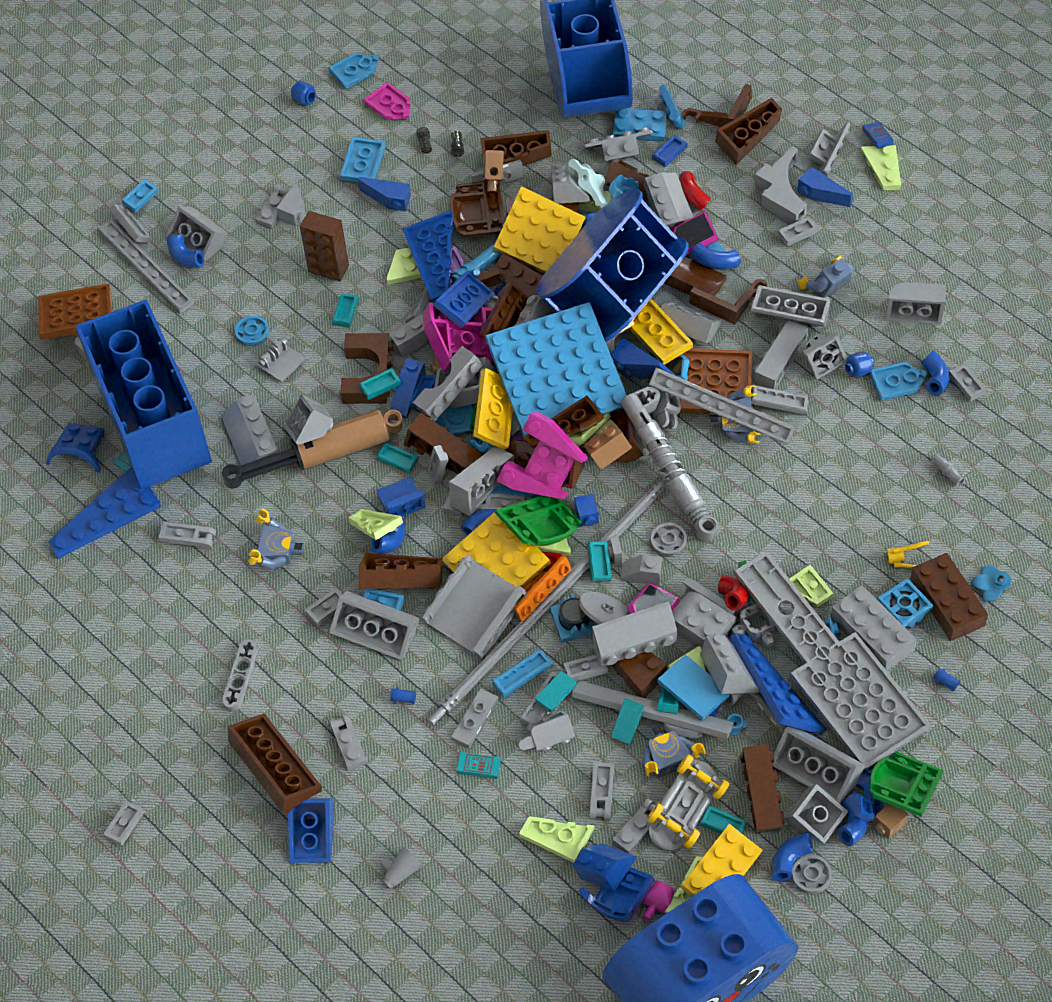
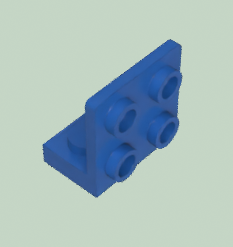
M412 477L377 489V495L387 514L403 517L426 508L424 494L421 489H417Z

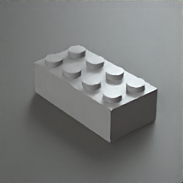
M862 585L832 606L831 617L835 622L839 623L840 629L847 636L856 632L886 671L915 650L917 639Z

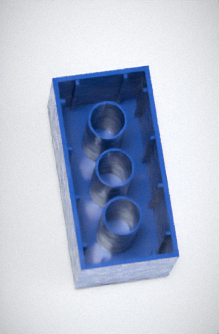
M147 299L76 325L75 327L93 379L141 490L212 463L198 410Z

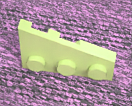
M529 816L519 833V837L574 863L595 828L594 825L582 826L576 825L573 822L561 823L555 822L552 819Z

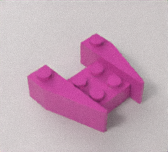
M429 302L423 312L424 330L443 372H447L451 365L450 359L461 346L475 354L477 358L486 357L490 363L492 362V355L487 342L481 336L482 323L486 322L493 308L481 307L475 317V322H467L460 328L452 320H448V317L433 305L434 303Z
M538 411L530 413L522 430L540 441L526 468L509 461L505 463L497 481L513 490L564 499L570 493L562 490L561 486L574 461L577 460L583 463L588 457L552 419Z

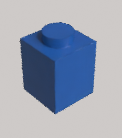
M589 494L575 497V511L577 517L582 521L580 527L599 523V512L594 495Z

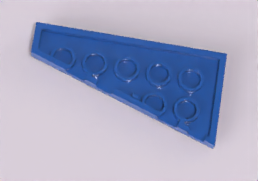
M452 210L402 229L432 303L450 287L453 232Z
M130 467L48 542L59 559L160 508L161 504L151 487L141 490L133 469Z
M733 633L729 639L778 723L822 735L826 730L825 726L756 647L751 638L745 634Z

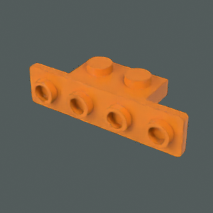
M561 556L548 572L541 571L523 588L527 594L514 607L520 621L523 622L571 571L572 568L566 556Z

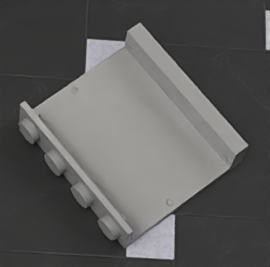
M467 554L465 558L459 561L456 571L449 575L444 588L437 592L431 606L425 609L422 618L428 625L483 660L516 614L514 607L527 592L519 585L515 587L475 562Z

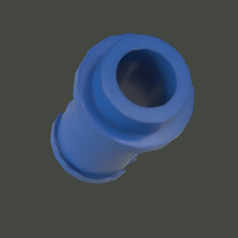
M938 668L933 676L935 682H940L951 689V691H955L960 680L946 673V669Z
M396 687V689L392 688L390 700L394 701V703L399 701L414 704L416 691L401 690L399 687Z

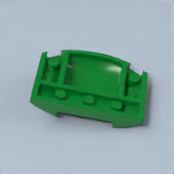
M539 496L495 510V514L522 543L531 546H547L558 543L574 534L582 522L561 499L548 496Z
M894 752L892 754L893 758L886 756L879 760L873 768L870 777V791L873 798L922 817L944 770L899 752Z

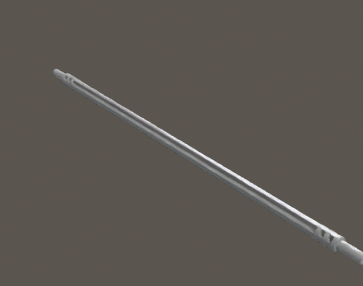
M670 479L657 481L599 542L607 541L608 546H611L610 538H619L665 490V486L670 482ZM588 553L571 569L523 622L521 621L444 699L439 709L428 719L431 725H434L445 713H449L589 569Z

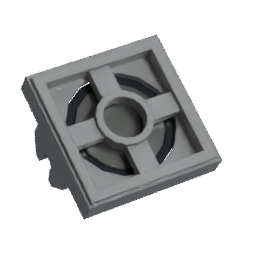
M835 332L829 336L817 334V337H811L806 349L803 350L816 380L847 362V356Z

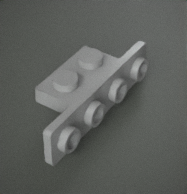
M848 122L839 130L836 137L822 129L808 154L809 158L821 165L819 172L825 176L831 171L830 165L837 159L838 155L836 153L840 151L844 144L842 141L850 132L848 129L851 124Z
M642 128L638 130V133L624 132L621 133L620 137L616 138L614 135L604 137L602 141L591 139L587 141L588 144L584 145L585 149L602 146L605 162L639 155L636 138L653 135V131L648 130V128Z

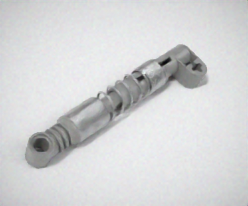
M646 387L627 395L620 403L634 425L639 441L644 449L649 450L648 456L653 457V464H657L659 467L658 472L666 473L663 480L670 479L667 488H669L682 512L688 515L692 521L699 540L703 542L713 540L718 528L716 519L709 516L697 487L687 474V471L681 469L682 462L676 460L677 454L672 453V446L667 445V438H665L660 426L649 415L658 407L659 391L654 387ZM679 470L685 471V474H681Z

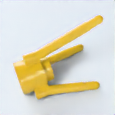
M929 541L887 549L888 563L894 564V568L912 569V567L917 565L901 563V561H905L904 551L928 545Z

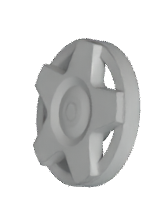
M662 523L655 527L651 533L652 548L661 555L672 557L679 554L686 547V532L675 523ZM657 533L659 537L654 539V536ZM680 533L683 535L684 540L679 538Z
M805 855L794 863L792 879L801 891L807 894H816L824 891L830 885L832 869L824 858L817 855ZM808 860H816L817 862L812 864ZM799 865L801 871L795 873L796 868ZM825 867L828 871V876L823 873Z

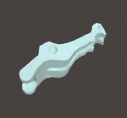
M571 159L569 166L577 171L580 188L592 196L595 206L603 208L608 203L603 190L605 183L603 175L596 174L588 164L581 165L577 160Z

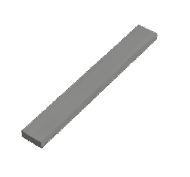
M112 219L97 228L98 232L180 314L195 305L194 300Z
M659 368L655 369L649 382V386L786 445L789 444L796 428Z
M579 681L572 691L573 698L616 710H621L623 701L627 698L645 706L642 717L723 739H728L733 729L734 722L712 716H707L702 721L690 710L678 708L677 714L657 711V701Z

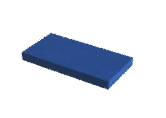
M466 271L433 305L462 328L480 311L481 307H484L493 298L495 293L470 272Z

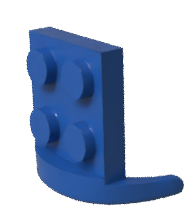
M68 423L56 444L50 450L46 464L49 465L51 459L56 455L72 454L83 458L92 465L96 472H100L99 462L93 455V452L104 435V428Z
M630 867L615 892L602 887L596 898L585 888H580L579 892L601 914L620 922H629L655 879L652 875Z

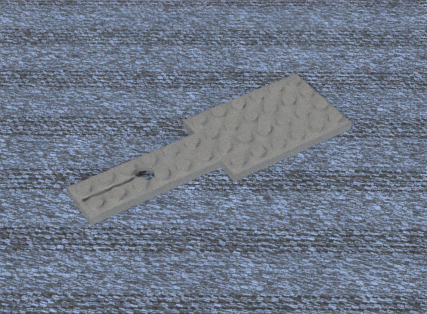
M767 551L735 570L734 575L804 662V665L791 672L790 677L854 759L865 765V771L875 766L882 758L890 756L930 729L931 725L858 634L854 632L839 642ZM782 602L791 604L794 611L789 615H784L779 611L778 606Z

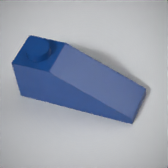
M813 167L798 179L797 191L811 200L847 207L852 205V192Z
M366 177L358 178L361 192L389 209L406 211L411 197L410 184Z
M407 358L400 372L399 379L401 385L396 387L390 410L399 411L403 418L408 417L411 410L409 405L421 376L426 375L424 362Z

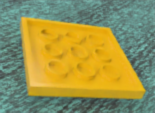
M521 186L493 250L504 253L512 259L545 274L578 235L585 216Z
M495 512L443 557L445 565L454 573L458 568L459 561L469 554L475 562L515 587L519 585L522 588L551 563L537 546L522 543Z

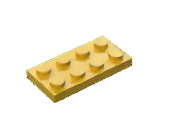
M652 299L647 302L633 319L634 325L629 327L636 337L664 365L693 348V342Z
M485 368L481 371L473 436L505 450L509 447L513 409L499 374Z
M729 824L680 888L692 897L721 878L733 874L744 876L763 850Z

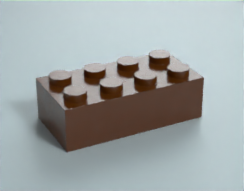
M308 211L299 226L308 272L341 282L349 267L342 220Z
M948 553L912 567L911 582L933 605L931 612L950 641L986 625L987 611Z

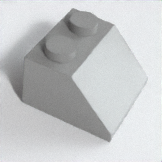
M815 784L807 787L785 816V820L799 833H809L811 839L825 844L848 811L820 786Z

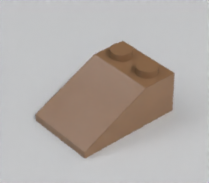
M611 419L606 421L582 444L601 470L632 448L621 430Z

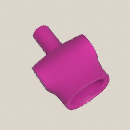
M656 880L642 900L643 903L649 906L643 918L651 921L656 910L665 914L675 893L674 889L666 883Z

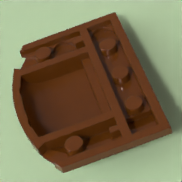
M483 181L457 184V191L454 194L452 193L450 199L453 224L457 231L463 237L500 234L505 223L500 183L498 182V192H488L487 182Z
M512 280L498 293V300L485 323H482L481 336L484 339L488 334L513 327L527 304L528 297Z

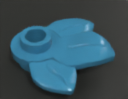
M994 566L981 567L982 574L976 576L971 582L972 587L983 590V601L989 602L999 598L1002 591L1008 589L1011 584V578L1008 573L1000 572Z

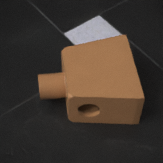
M486 150L483 154V182H487L488 192H498V182H501L503 179L504 151ZM490 170L495 171L496 175H491Z

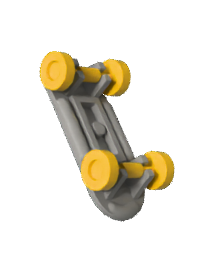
M689 754L684 757L678 766L677 772L679 774L660 804L657 803L647 817L649 836L652 842L663 850L672 851L682 846L690 849L700 835V832L695 827L712 798L714 797L719 800L730 784L725 779L719 783L716 772L709 764L700 760H693L694 757Z

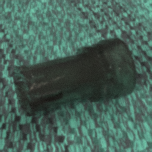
M421 127L417 129L416 135L420 142L422 153L427 154L432 151L430 131L427 127Z
M454 131V133H451V154L455 157H460L465 152L464 144L462 143V133Z

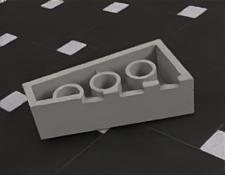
M494 446L449 481L451 506L471 516L500 484L497 478L505 463L509 461L514 462V455Z

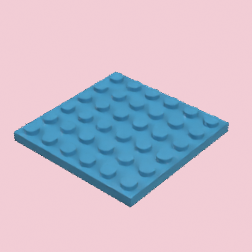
M590 302L485 336L523 438L528 434L522 429L530 413L538 411L551 419L586 395H588L602 415L623 408L620 402L627 395Z

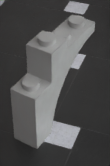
M794 146L788 151H784L781 158L775 161L772 166L765 164L754 175L755 186L763 190L761 206L791 224L802 220L806 216L807 204L795 194L788 179V174L797 161L798 149Z

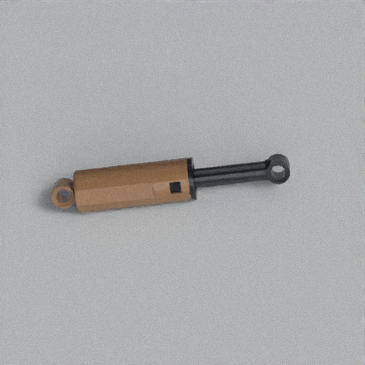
M374 410L333 424L330 432H326L325 436L298 445L291 438V449L241 466L235 464L225 466L222 470L224 484L228 488L234 489L239 487L244 480L297 463L300 471L388 442L389 434H397L402 430V415L397 410H389L382 416L379 410ZM391 420H396V421H398V422L395 423V424L389 423V421H391ZM231 474L237 475L233 479L228 478Z

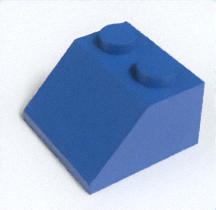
M598 844L583 848L573 863V867L582 880L615 892L636 860V856L605 844Z

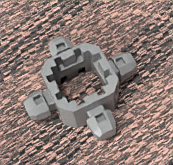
M748 599L742 607L740 624L731 629L732 634H745L751 638L752 642L762 641L766 647H771L775 644L773 636L776 628L758 604L754 605ZM778 607L779 611L782 614H785L783 609L781 607ZM755 615H758V617L762 616V618L766 619L765 621L768 626L761 627V630L750 627L747 619L751 620L755 618Z

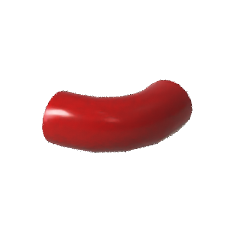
M682 172L679 175V181L686 199L698 211H701L711 198L697 185L695 175L692 172Z
M723 575L720 578L718 592L725 595L724 601L726 606L733 611L739 610L748 601L749 592L737 578Z

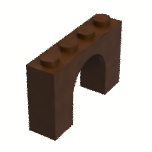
M345 333L344 350L346 359H369L376 362L379 367L372 375L364 378H341L340 395L342 404H386L387 396H390V390L368 400L361 390L359 383L389 370V366H392L390 351H393L394 345L393 341L390 340L389 333Z

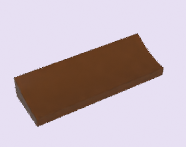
M684 257L664 284L687 295H691L690 291L695 287L715 296L727 280V275Z
M265 713L228 726V742L284 815L301 802L322 792L321 784Z

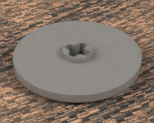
M585 592L579 599L582 611L598 624L629 615L625 605L602 593Z

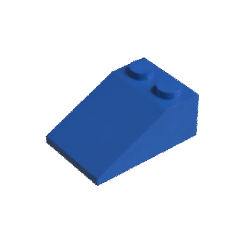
M624 338L621 339L610 354L615 360L614 365L622 369L629 377L634 375L639 379H651L656 368L675 375L660 361Z
M308 798L288 812L289 863L331 862L334 798Z

